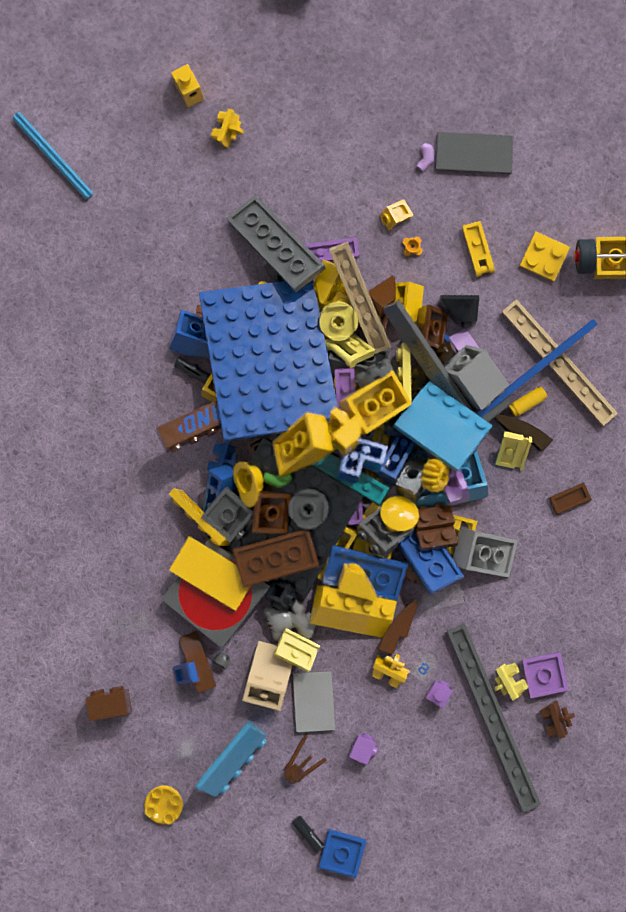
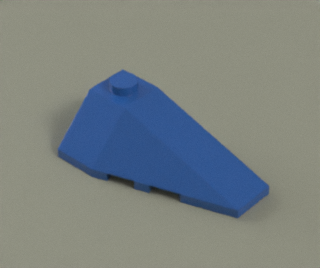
M181 309L171 337L169 349L187 356L209 358L203 318Z

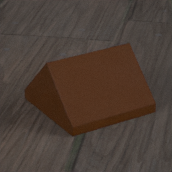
M425 305L419 308L417 327L430 347L437 350L440 345L444 344L448 313L432 305Z
M268 491L258 492V499L254 506L252 532L287 533L291 495Z

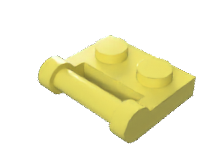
M355 333L343 341H334L330 338L325 340L326 349L332 350L350 368L374 356L375 349Z

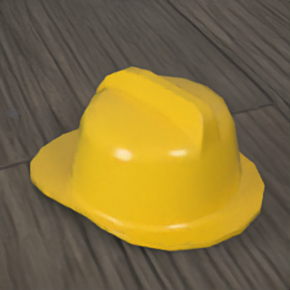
M239 462L233 470L234 481L243 503L247 507H252L256 504L258 492L263 487V476L256 466H249L245 462Z

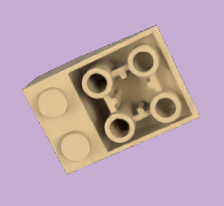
M258 641L243 701L280 711L292 664L273 655L277 645Z

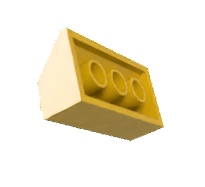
M317 585L309 623L383 638L393 621L397 601L378 597L376 601L338 592V589Z

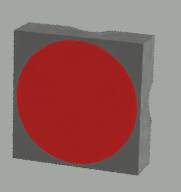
M210 538L204 544L237 565L235 556L223 546L215 545ZM181 577L177 578L161 600L222 648L267 593L271 584L266 581L252 585L236 611Z

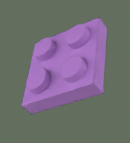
M560 652L522 659L530 698L568 691Z

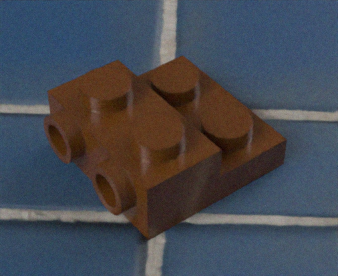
M437 503L432 508H426L425 505L417 507L419 518L414 527V532L420 552L458 545L459 542L454 529L455 519L450 505L445 506L444 503Z

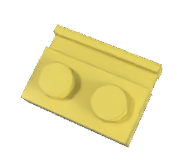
M504 432L495 465L513 469L518 467L520 470H523L532 443V437L524 438V435Z
M286 628L273 655L308 672L312 667L320 645Z

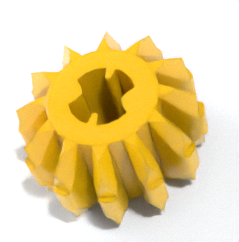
M429 459L427 464H424L423 471H421L422 476L420 479L422 480V486L432 492L443 491L444 487H447L451 473L449 471L450 467L439 459Z

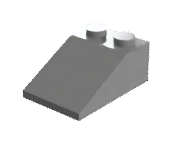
M460 527L459 543L455 548L453 557L457 567L509 578L518 540Z

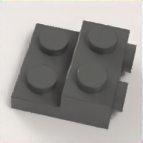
M225 487L201 518L231 543L235 539L239 541L245 534L244 528L247 525L251 526L253 524L254 508L247 507L228 487Z
M380 507L359 523L357 534L362 541L367 540L369 542L370 548L375 555L380 554L382 557H385L398 546V543L413 533L414 529L389 531L381 518Z

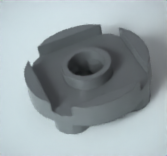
M388 358L380 361L378 366L372 364L364 369L366 373L361 372L354 376V379L359 387H364L373 383L375 379L382 378L391 372L393 368Z
M302 490L289 503L290 517L301 528H315L324 523L328 516L329 506L326 497L316 490ZM308 503L314 508V511H311L310 514H307V511L304 510Z

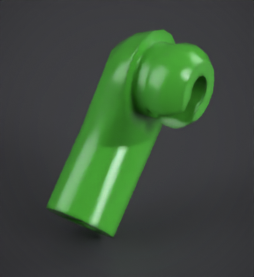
M266 473L263 482L281 488L290 483L292 476L290 473L284 476H274Z

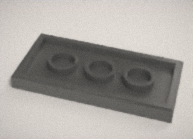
M438 132L436 170L498 174L512 173L513 136Z

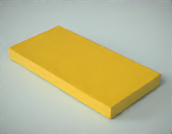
M190 536L169 571L235 611L251 587L243 588L238 567L235 563Z

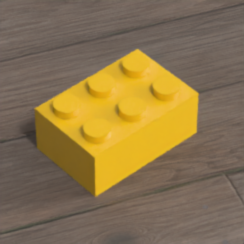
M393 370L338 402L342 410L348 415L349 420L357 416L361 423L360 435L370 432L412 404Z

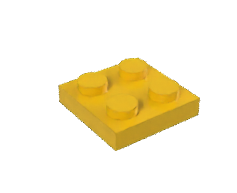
M535 232L520 267L554 282L570 247Z

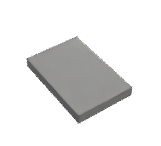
M332 671L293 673L296 732L335 730Z

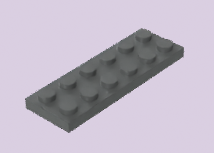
M256 195L226 218L228 223L295 293L326 269L324 264Z

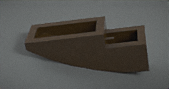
M497 415L494 418L507 432L524 435V438L532 437L531 444L540 453L553 441L546 433L525 421L504 415Z

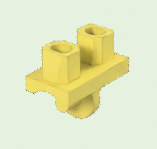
M516 663L503 664L496 669L499 676L494 678L498 684L494 687L495 691L500 689L503 695L509 693L511 699L515 700L528 688L524 679L515 682L513 675L519 672Z

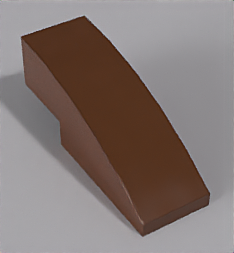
M413 600L394 618L380 642L379 650L394 654L399 636L405 638L408 636L419 601Z
M195 631L180 637L179 640L187 663L194 662L199 679V681L194 682L197 692L201 693L216 687L217 683L198 632Z

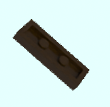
M450 340L440 345L435 352L442 365L457 354L455 345ZM421 366L411 371V388L414 391L428 379Z

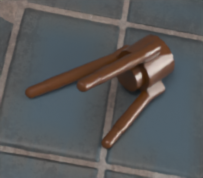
M304 734L290 761L285 766L287 770L283 774L293 784L298 780L301 781L306 775L327 761V758H323L304 772L302 768L312 759L311 755L300 765L296 763L292 765L308 734Z

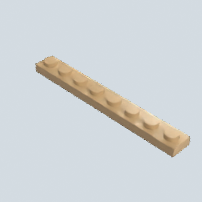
M517 299L501 312L542 359L558 347ZM564 352L548 364L602 427L618 414Z

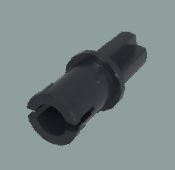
M298 816L292 821V824L303 836L302 840L305 839L315 853L325 845L314 833L315 829H311L302 816Z

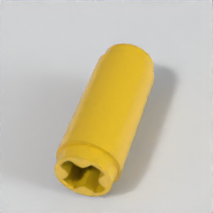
M540 386L512 402L508 408L512 415L517 417L545 401L548 396Z

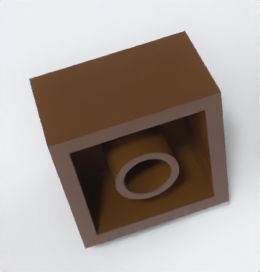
M117 686L109 689L110 692H105L104 689L90 692V695L85 697L89 721L131 713L129 688L124 689L123 686Z

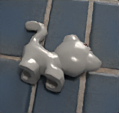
M298 600L291 609L293 611L291 612L283 609L278 611L271 606L264 609L268 626L272 631V637L275 641L280 640L284 629L292 630L293 627L297 629L300 636L308 640L313 637L316 625L309 623L312 611L309 610L304 614V605Z

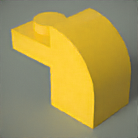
M335 407L330 411L329 421L338 430L332 435L331 443L346 456L359 442L361 423L357 416L349 420L348 415L344 411H340Z

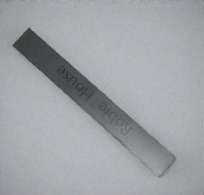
M400 300L386 306L383 311L430 381L474 412Z

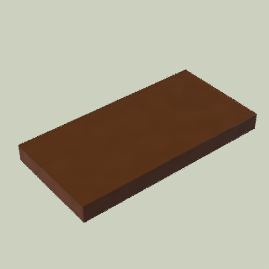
M309 529L233 549L243 588L319 567Z

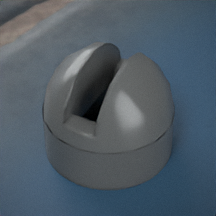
M219 653L213 662L227 669L230 664V657L226 653Z

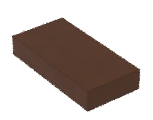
M584 482L549 497L556 515L592 500Z

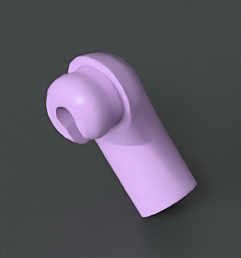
M427 143L421 145L420 150L423 153V159L416 165L421 172H424L434 161V148L431 144Z

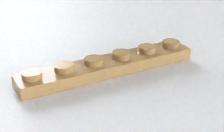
M348 242L330 248V254L354 311L357 314L367 342L375 349L374 354L391 348Z

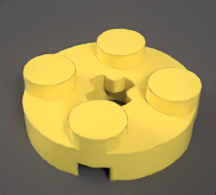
M340 301L332 302L323 307L319 316V325L321 331L328 338L334 341H343L356 331L358 317L351 305ZM338 316H340L341 319H344V322H341L340 326H337L336 323H333V320H335Z

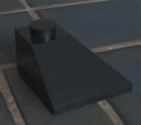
M440 295L438 306L448 313V316L456 324L469 328L472 327V324L477 323L479 295Z

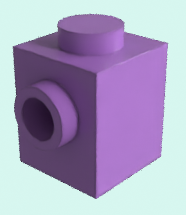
M440 679L437 682L434 680L425 697L444 708L453 691L449 689L450 684Z
M364 732L363 735L358 734L349 757L367 765L370 757L374 758L378 750L376 741H373L374 737Z

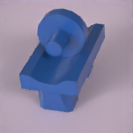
M225 442L223 444H215L213 454L219 455L218 462L210 461L207 470L209 471L225 464L234 469V466L238 463L236 462L238 455L234 454L236 447Z

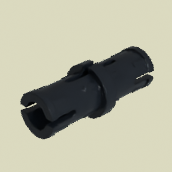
M180 356L174 364L175 368L188 374V377H194L204 384L211 375L199 368V365L196 363L192 364Z

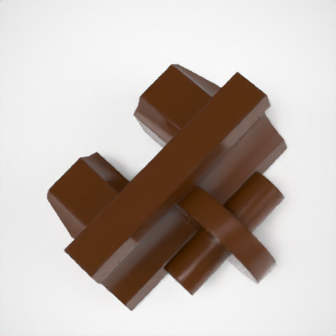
M553 701L548 706L542 708L540 712L544 720L553 718L554 724L546 727L548 736H559V739L565 738V735L568 734L566 726H572L570 719L574 718L575 714H568L567 707L560 710L558 701Z

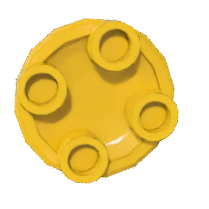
M403 496L388 498L380 510L381 518L389 531L412 529L416 526L419 518L416 505L410 499Z
M162 785L155 787L148 793L145 799V814L158 824H172L182 813V797L171 786Z

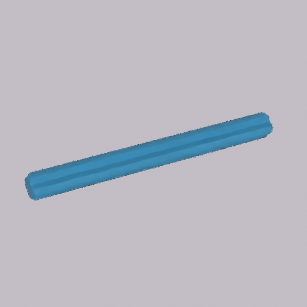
M20 112L16 113L12 117L14 122L84 199H89L93 195L89 187Z

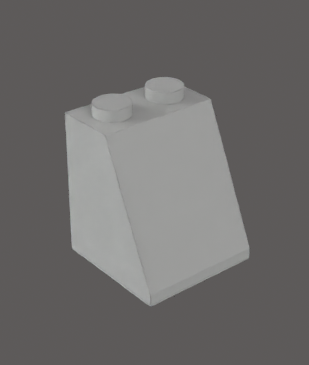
M466 345L444 365V368L467 402L472 407L480 410L487 408L491 401L501 395L509 385L484 349Z

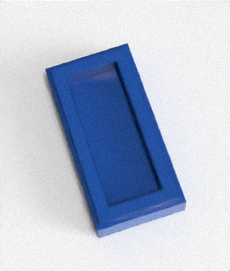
M194 662L173 666L178 685L199 681Z

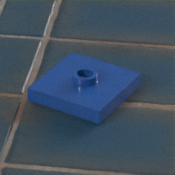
M329 829L319 868L357 878L367 839Z

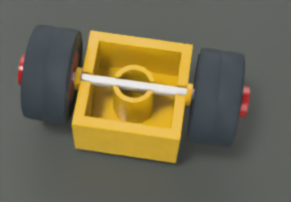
M596 237L595 239L577 240L576 249L573 254L577 273H593V279H626V237Z

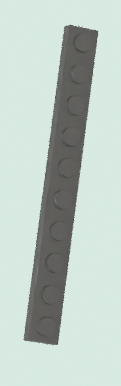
M462 624L448 630L447 634L522 811L526 812L540 806V800L466 625Z

